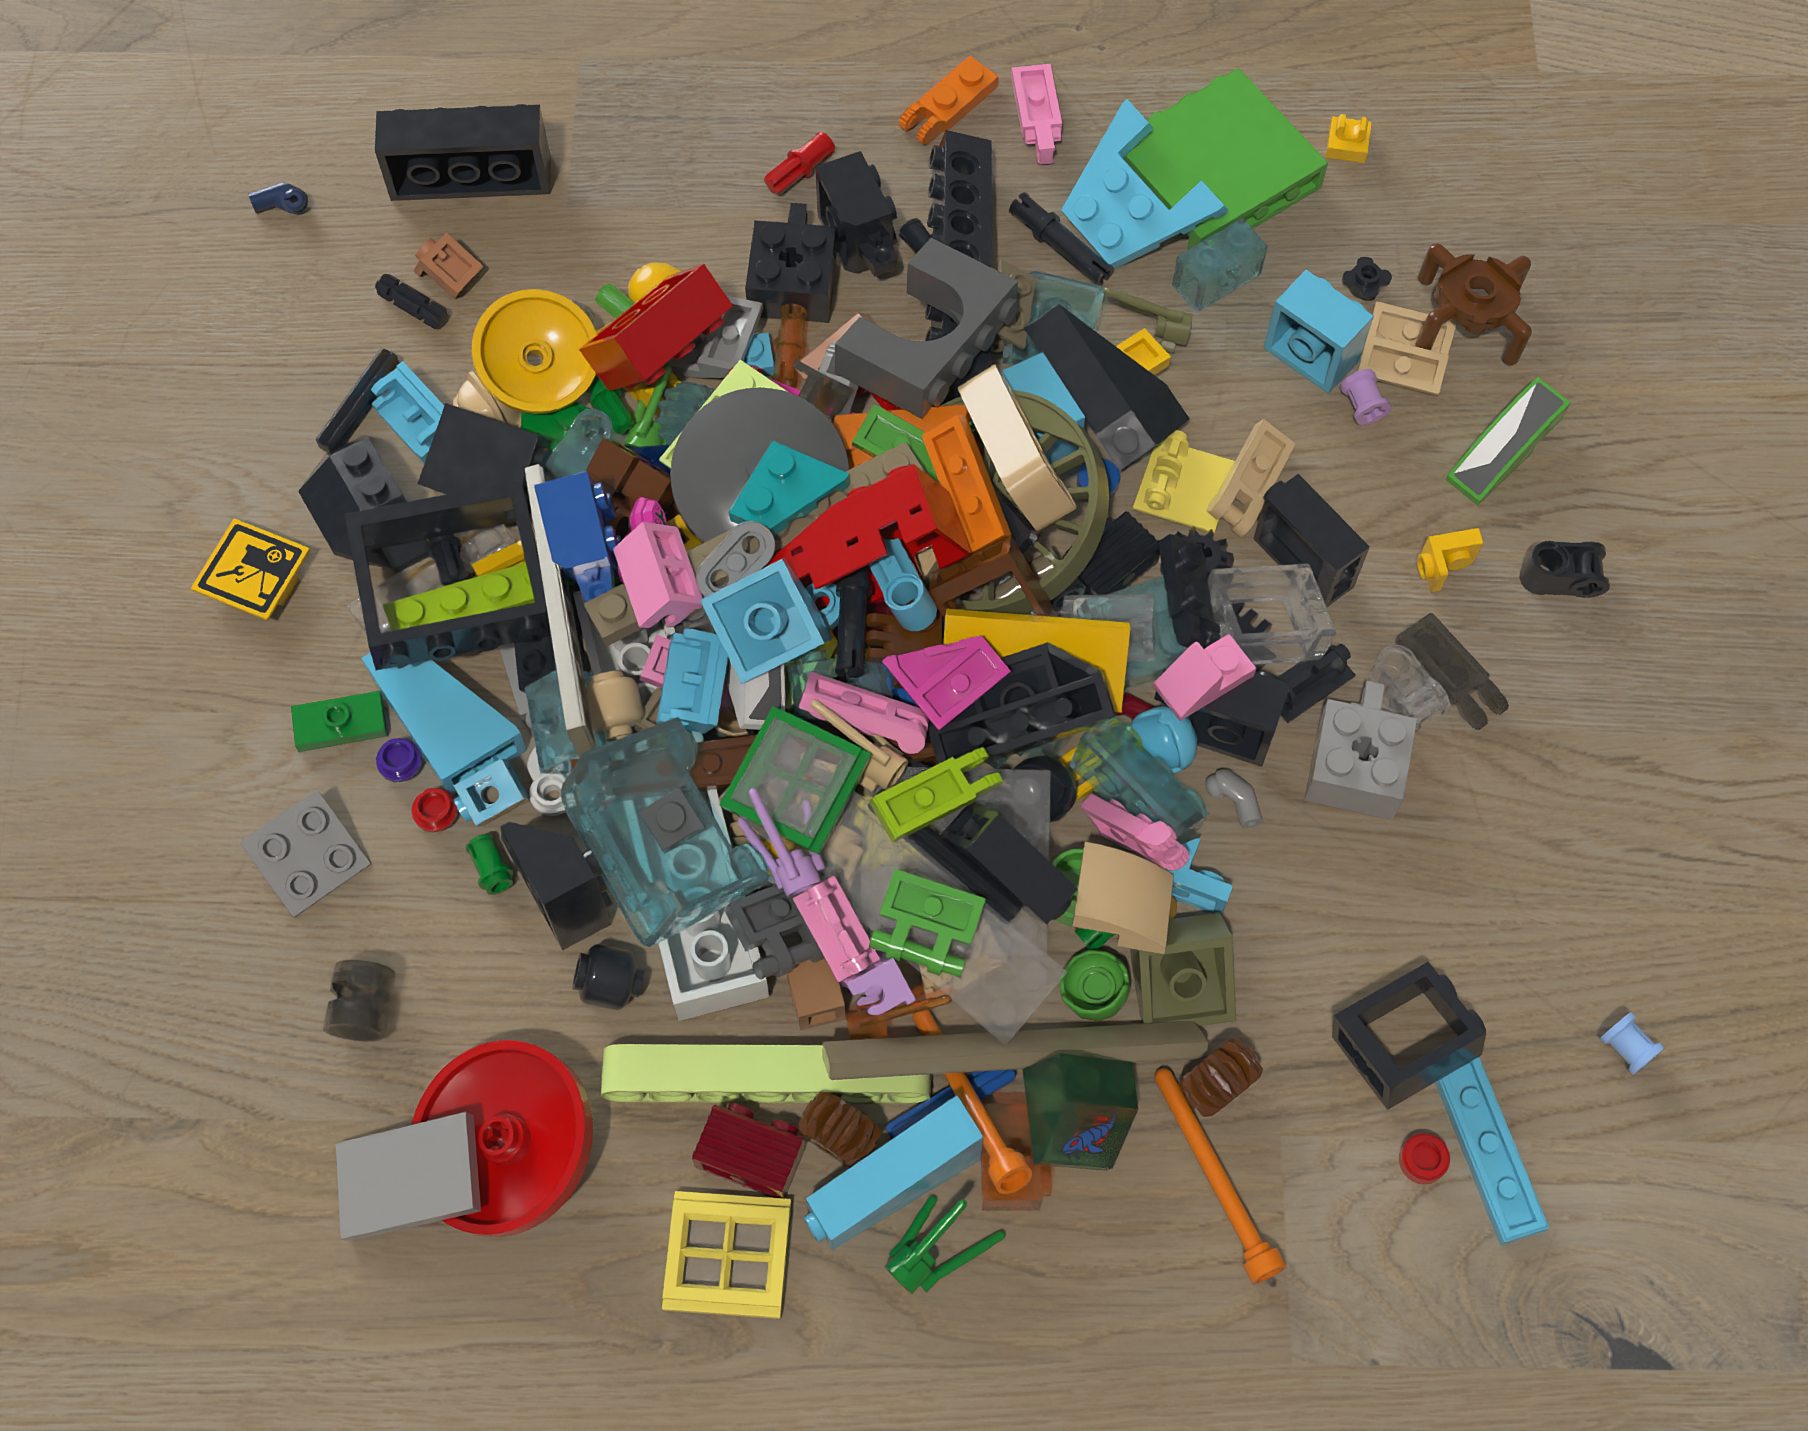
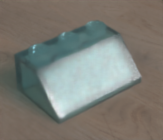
M1113 717L1088 729L1080 738L1070 766L1084 781L1091 785L1101 799L1107 802L1111 799L1118 801L1134 816L1141 813L1154 823L1158 821L1166 823L1167 826L1169 825L1174 830L1177 837L1176 841L1180 844L1185 843L1201 829L1210 815L1205 810L1206 807L1203 800L1193 790H1185L1176 781L1171 767L1158 756L1153 757L1142 746L1141 737L1131 726L1127 724L1122 725Z

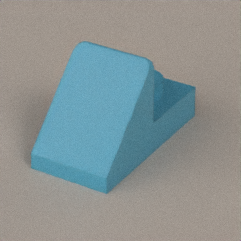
M1201 838L1183 843V846L1189 852V861L1182 869L1180 868L1177 871L1167 870L1174 875L1172 896L1175 900L1212 914L1221 913L1222 915L1233 885L1225 883L1221 876L1211 871L1201 870L1196 872L1191 870L1190 868Z

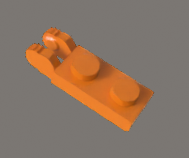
M969 55L917 102H913L903 112L899 119V127L907 132L918 125L924 118H927V122L921 126L916 138L920 143L928 145L931 140H934L943 131L945 132V130L952 128L998 86L999 76Z

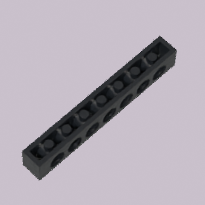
M945 130L940 145H933L929 157V169L934 170L928 188V198L933 199L927 220V227L933 228L930 238L991 267L992 140ZM929 304L926 305L925 319L931 321V326L927 331L925 341L942 338L958 326L946 313ZM991 346L987 351L981 350L977 354L965 377L962 379L957 378L953 382L941 405L960 397L958 386L991 366Z

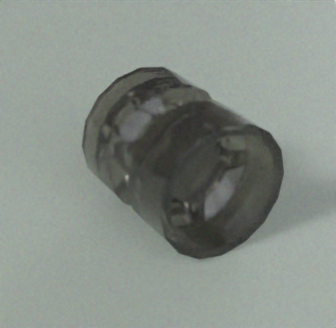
M363 960L336 962L330 986V992L336 999L327 1003L323 1024L324 1032L331 1036L351 1041L375 1042L383 1040L386 1035L389 1011L383 1006V1003L389 1002L392 998L396 976L395 971L388 966Z

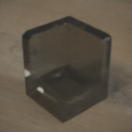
M796 359L793 368L808 375L798 396L813 404L833 424L835 415H840L853 388Z

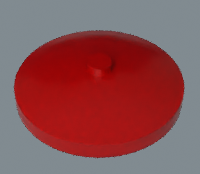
M499 1040L481 1044L465 1051L449 1062L431 1081L417 1105L411 1125L463 1112L474 1115L481 1211L442 1221L455 1229L482 1237H506L523 1233L538 1226L555 1214L572 1195L584 1174L593 1140V1117L588 1095L580 1079L569 1065L553 1053L534 1044L516 1040Z

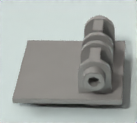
M318 790L239 842L293 918L370 865L368 859Z

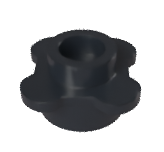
M1360 257L1357 260V265L1351 271L1344 272L1342 280L1349 287L1352 295L1359 299L1371 300L1377 297L1382 286L1390 284L1392 275L1388 270L1380 269L1373 262L1372 258Z

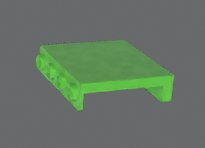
M1240 68L1225 76L1220 75L1216 77L1208 86L1194 94H1186L1177 104L1165 111H1157L1152 114L1147 121L1154 129L1123 158L1169 210L1201 180L1228 209L1224 215L1216 219L1211 217L1197 224L1196 229L1186 233L1189 236L1186 252L1196 263L1322 188L1328 162Z

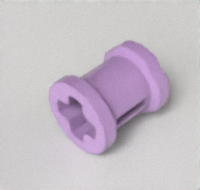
M1372 369L1359 370L1346 377L1340 385L1342 392L1351 399L1356 410L1354 418L1359 425H1368L1379 421L1391 410L1388 399L1382 398L1377 388L1376 382L1378 378Z

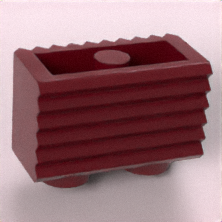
M728 1103L726 1109L714 1105L692 1155L695 1168L770 1197L785 1199L805 1150L804 1138L798 1136L799 1129L781 1120L774 1119L771 1125L754 1120L755 1113L735 1103Z

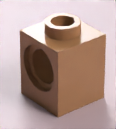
M826 959L815 963L808 960L795 965L793 972L787 974V980L800 1031L846 1019L845 1004L840 985Z

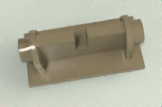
M1002 260L1000 261L999 272L1018 281L1016 300L1019 301V309L1013 321L1008 325L1004 323L996 332L995 339L991 345V351L1002 352L1004 347L1010 343L1021 349L1025 348L1027 333L1024 328L1029 325L1036 277Z

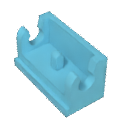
M402 361L396 365L397 368L380 379L372 387L371 391L376 396H379L372 402V406L424 464L444 405Z
M684 629L683 634L673 633L671 635L657 724L704 734L717 726L728 656L717 634L695 629Z

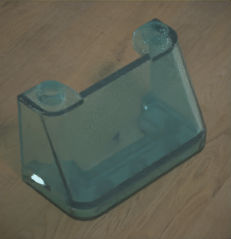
M679 717L584 752L561 788L562 803L568 817L586 849H590L603 873L601 876L639 942L647 947L667 940L724 908L730 902L736 901L761 887L770 878L765 859L758 850L753 849L747 844H741L734 848L731 847L691 778L689 772L694 766L698 746L694 736L689 731H686ZM679 787L704 825L705 830L664 854L641 818L639 811Z

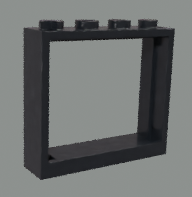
M521 480L345 513L367 641L376 671L397 666L398 669H401L412 663L427 660L441 661L457 654L477 650L483 652L491 651L502 645L522 641L529 643L533 642V639L551 636L539 556ZM517 522L534 603L381 632L366 550Z

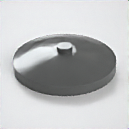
M761 387L746 388L724 394L712 400L689 420L675 445L670 476L677 510L684 524L697 540L703 544L738 525L731 522L728 512L772 441L844 472L849 470L847 454L842 439L831 421L818 408L805 399L783 390Z

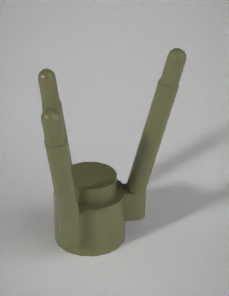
M1109 287L1104 288L1103 293L1106 296L1119 300L1121 307L1157 318L1154 336L1161 337V342L1158 343L1166 352L1174 354L1176 344L1186 346L1193 314L1168 309Z

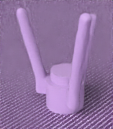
M750 789L748 794L779 858L776 861L747 820L739 818L737 823L771 872L778 890L784 889L786 896L791 897L821 883L817 872L826 869L821 855L809 851V856H805L803 849L788 853L758 791ZM809 800L802 802L804 825H806L813 812Z

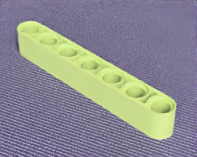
M617 1044L607 1046L603 1050L601 1097L615 1102L809 1103L815 1099L819 1092H829L848 1103H921L931 1098V1074L831 1080L822 1057L823 1045Z

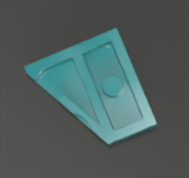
M772 441L728 512L730 520L736 524L745 521L759 522L768 528L774 537L788 528L794 519L804 517L818 508L817 502L834 490L838 489L842 492L847 489L851 483L850 475L838 468Z

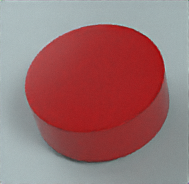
M1419 1133L1410 1137L1402 1146L1399 1153V1164L1402 1172L1411 1181L1418 1184H1432L1447 1172L1450 1165V1153L1446 1144L1437 1136L1429 1133Z

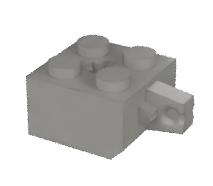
M1367 681L1362 691L1360 704L1327 700L1316 733L1304 797L1305 801L1385 819H1394L1404 799L1417 718L1381 709L1384 684Z

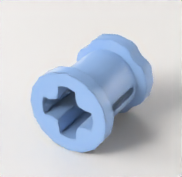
M1630 1012L1599 1040L1604 1045L1610 1044L1630 1065L1628 1071L1634 1075L1663 1051L1665 1047L1661 1043L1654 1044L1635 1023L1636 1016Z

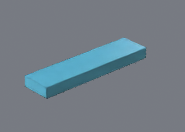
M1478 1057L1438 1080L1435 1084L1501 1246L1546 1232L1549 1226L1482 1062Z

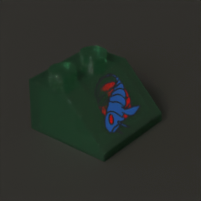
M1060 1053L1022 1069L1034 1165L1102 1171L1113 1169L1139 1110L1132 1062Z

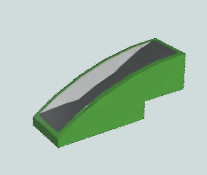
M1537 377L1486 429L1449 472L1445 480L1476 505H1479L1532 454L1535 446L1562 421L1571 402Z

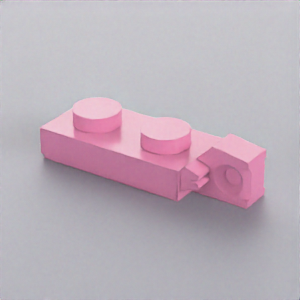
M1051 64L1012 67L1011 80L1022 138L1025 139L1026 145L1035 144L1038 165L1054 163V142L1061 141L1062 119Z

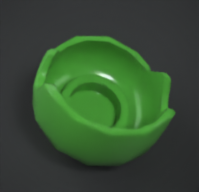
M1087 950L1072 957L1059 975L1061 999L1068 1009L1082 1019L1101 1021L1113 1017L1125 1006L1129 997L1131 984L1127 968L1120 959H1117L1116 956L1107 951Z

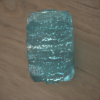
M695 382L677 383L676 387L665 390V400L657 402L661 413L655 421L661 424L658 437L666 441L667 448H669L689 420L714 392L713 388H708L706 385H698Z

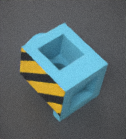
M502 758L454 785L459 795L454 799L457 809L466 822L473 820L476 826H485L516 807L530 801L529 794L511 762ZM489 787H495L499 793L497 801L493 804L487 803L484 798V793Z

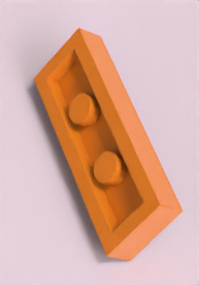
M957 414L921 435L939 483L950 493L971 553L1012 535L967 418Z

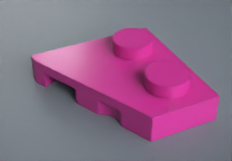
M982 635L946 645L941 644L927 647L924 650L897 656H887L882 660L885 667L938 731L1011 673L1010 669Z

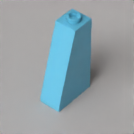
M370 652L361 658L371 679L412 741L419 748L443 788L452 795L457 793L454 787L455 784L501 758L510 761L527 751L521 733L513 723L434 661L427 660L412 663L401 669H398L397 666L376 671Z
M956 1096L807 1197V1209L810 1213L803 1217L804 1221L817 1242L826 1239L831 1250H834L981 1160L984 1137L959 1097Z

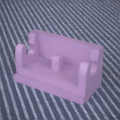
M882 951L877 952L880 960L839 982L840 986L847 987L852 995L864 992L865 996H860L855 1003L858 1006L871 1005L867 1009V1012L871 1015H879L902 1002L908 1005L916 1000L894 958L887 959L886 954Z

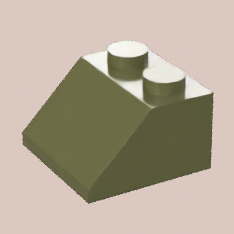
M1221 913L1169 919L1164 954L1130 948L1131 968L1141 1024L1194 1021L1197 1026L1236 1021L1233 937Z

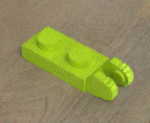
M984 747L978 748L957 759L952 757L872 797L869 804L892 843L973 803L975 799L989 793L1003 783L999 772L988 774L970 785L963 773L970 769L979 767L989 758Z

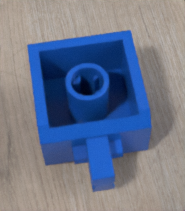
M584 471L535 484L534 488L552 561L564 571L570 580L579 585L585 602L615 588L614 578L620 576L613 548L622 539L620 535L616 536L615 530L610 524V520L616 519V512L611 495L605 492L602 482L596 483L590 474Z

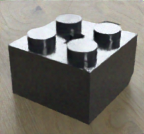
M861 151L815 166L818 218L822 225L836 226L837 256L844 270L855 274L870 270L874 277L896 270L897 258L893 245L897 243V237L893 227V220L897 219V212L892 198L889 195L884 197L880 189L881 181L876 167L873 164L868 166Z
M791 203L788 223L754 220L745 292L746 300L763 303L760 318L829 323L837 258L836 226L807 224V204Z
M1257 672L1252 678L1189 715L1188 718L1197 734V746L1262 767L1276 731L1290 684L1281 681L1274 674ZM1156 691L1154 699L1167 705Z

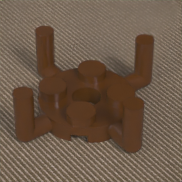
M1432 244L1427 251L1417 278L1420 283L1430 285L1434 281L1439 266L1443 269L1434 294V299L1440 306L1428 314L1416 342V347L1431 350L1442 324L1450 319L1462 324L1464 329L1472 334H1481L1486 329L1505 326L1513 335L1503 354V360L1510 365L1517 364L1532 334L1531 327L1516 314L1521 301L1520 289L1531 267L1530 259L1526 256H1520L1512 262L1505 264L1489 256L1487 261L1473 259L1475 254H1466L1455 258L1441 244ZM1471 288L1483 289L1488 293V295H1478L1471 290Z

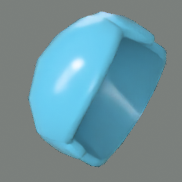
M1159 706L1139 713L1131 722L1133 746L1141 754L1140 760L1149 770L1167 769L1165 774L1169 775L1183 771L1192 764L1197 753V734L1188 717L1179 721L1168 706Z

